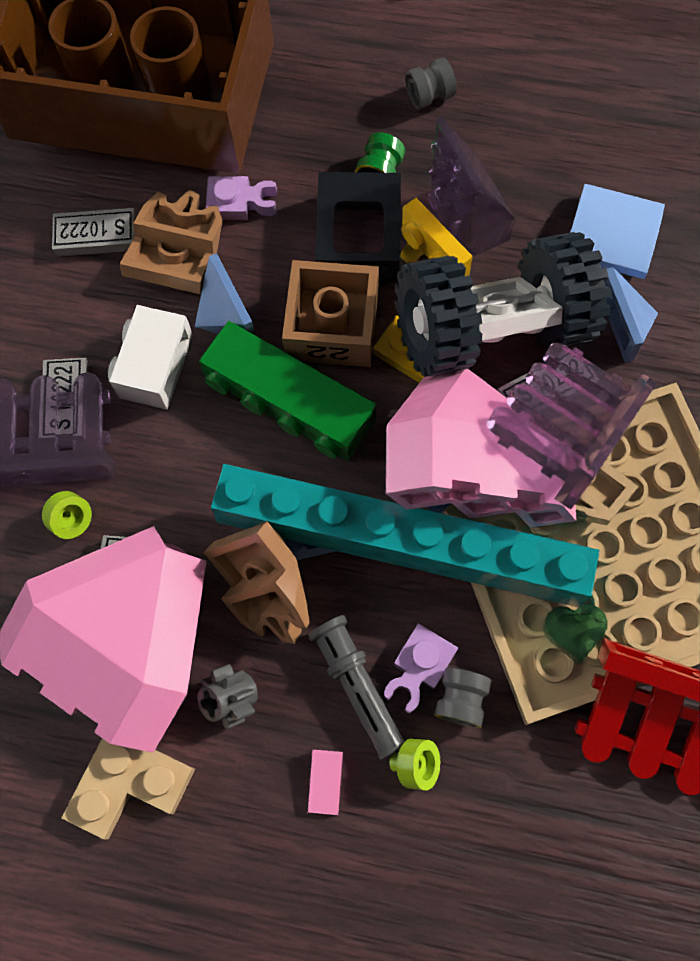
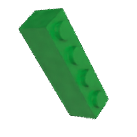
M229 320L199 360L205 375V382L213 390L222 395L230 392L239 397L242 405L249 411L259 416L266 413L278 420V426L294 437H299L302 434L314 441V446L330 458L335 459L337 456H340L349 462L376 421L375 403Z

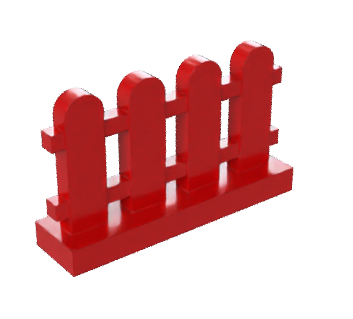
M603 638L597 656L602 668L606 672L604 676L597 673L594 674L591 685L592 688L599 690L588 721L578 718L575 727L576 734L582 735L581 748L584 756L591 762H603L609 758L613 747L629 751L627 763L631 772L636 777L641 779L653 777L658 772L660 764L663 763L675 767L674 780L683 793L687 795L699 794L700 705L697 708L685 704L684 700L689 698L700 702V670ZM637 682L653 686L652 691L636 687ZM630 701L646 706L634 737L619 732ZM678 717L693 722L681 753L667 749Z

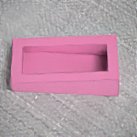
M312 750L308 813L338 815L343 752Z

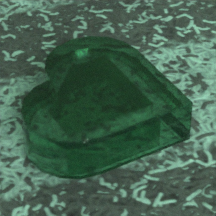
M586 604L578 607L575 611L569 607L560 606L552 609L546 615L542 629L544 635L552 644L579 665L604 636L608 620L605 613L594 605Z

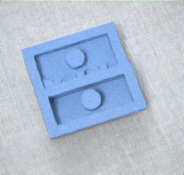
M585 184L570 233L581 232L585 234V239L590 238L595 243L592 251H600L603 257L600 262L601 268L606 267L608 269L614 267L619 273L645 280L655 248L665 204Z

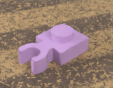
M208 176L206 208L218 206L222 220H248V210H256L257 213L263 216L276 214L275 201L262 200L266 196H277L275 182L262 181L255 186H250L248 176Z
M418 623L394 662V666L402 670L404 674L402 677L395 678L388 683L385 688L384 698L389 701L397 689H406L411 695V700L407 704L405 711L409 714L412 713L420 701V685L423 683L434 690L458 647Z

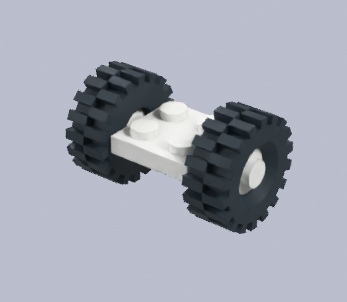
M571 232L531 240L527 243L528 247L523 248L521 252L523 260L518 261L517 268L520 270L521 276L474 286L471 276H465L466 267L463 263H458V258L454 256H444L404 264L401 267L402 271H399L397 275L399 284H395V293L398 296V300L395 301V310L399 311L400 319H397L398 329H402L403 336L401 340L403 346L408 348L407 356L409 360L414 361V369L417 372L421 371L422 376L430 377L470 368V366L476 363L475 358L479 357L481 352L477 345L478 343L498 342L504 336L517 333L537 334L536 342L539 345L545 344L546 349H557L597 339L601 335L600 331L605 330L607 325L603 317L610 315L611 306L606 304V298L611 297L610 287H605L604 279L609 276L607 268H601L600 266L603 257L599 250L592 251L595 243L590 238L585 239V234L581 232Z

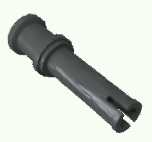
M342 615L320 625L307 636L311 642L317 643L329 667L326 670L328 676L332 677L333 680L339 679L381 760L399 750L405 741L363 665L367 662L365 660L366 655L363 650H357L345 627L348 621Z

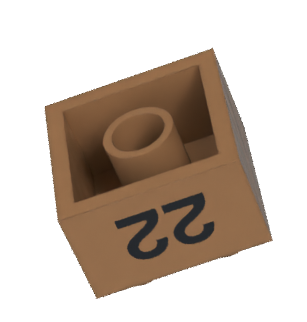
M292 260L282 334L285 353L301 362L371 368L379 292V267Z

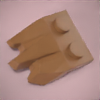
M190 189L174 203L167 202L166 195L160 192L154 194L143 205L133 223L135 237L120 262L122 276L201 294L209 256L216 254L218 250L222 218L218 206H209L204 210H199L200 195Z
M267 521L214 541L203 553L231 586L221 600L242 625L260 637L264 636L268 626L282 642L295 644L302 632L301 628L307 629L310 622L297 559L286 546L283 537Z

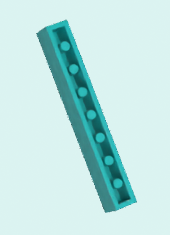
M224 463L211 505V510L219 524L248 529L268 521L283 539L578 608L592 597L600 551L594 548L420 508L406 510L398 503Z

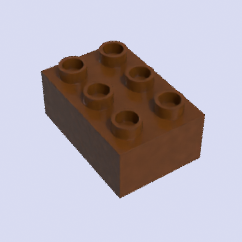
M0 0V124L8 139L240 174L274 45L269 1Z

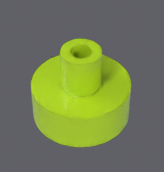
M61 491L52 495L42 510V521L45 527L63 539H72L81 535L88 528L92 517L89 503L71 491Z
M408 739L403 743L399 752H394L391 755L389 765L393 772H397L398 778L405 788L426 791L431 789L438 779L440 755L434 742L422 739Z

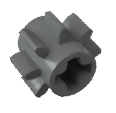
M228 664L210 671L211 676L201 680L204 687L198 692V704L202 714L209 721L216 722L222 719L225 729H229L244 722L245 717L255 713L252 705L257 701V687L252 677L243 670L233 674V669Z

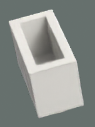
M136 306L132 319H127L122 331L123 345L119 356H115L111 360L108 370L109 382L120 399L168 410L193 337L186 316L145 306Z

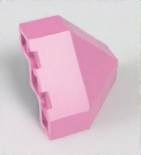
M466 368L424 377L387 424L386 494L406 510L452 503L469 519L516 512L529 527L576 521L571 453L559 437Z
M155 526L27 580L0 630V659L2 666L16 676L26 671L44 684L40 693L65 712L72 715L79 710L95 721L98 726L94 733L109 744L153 753L187 695L206 560L188 555L184 550L175 545L164 544Z

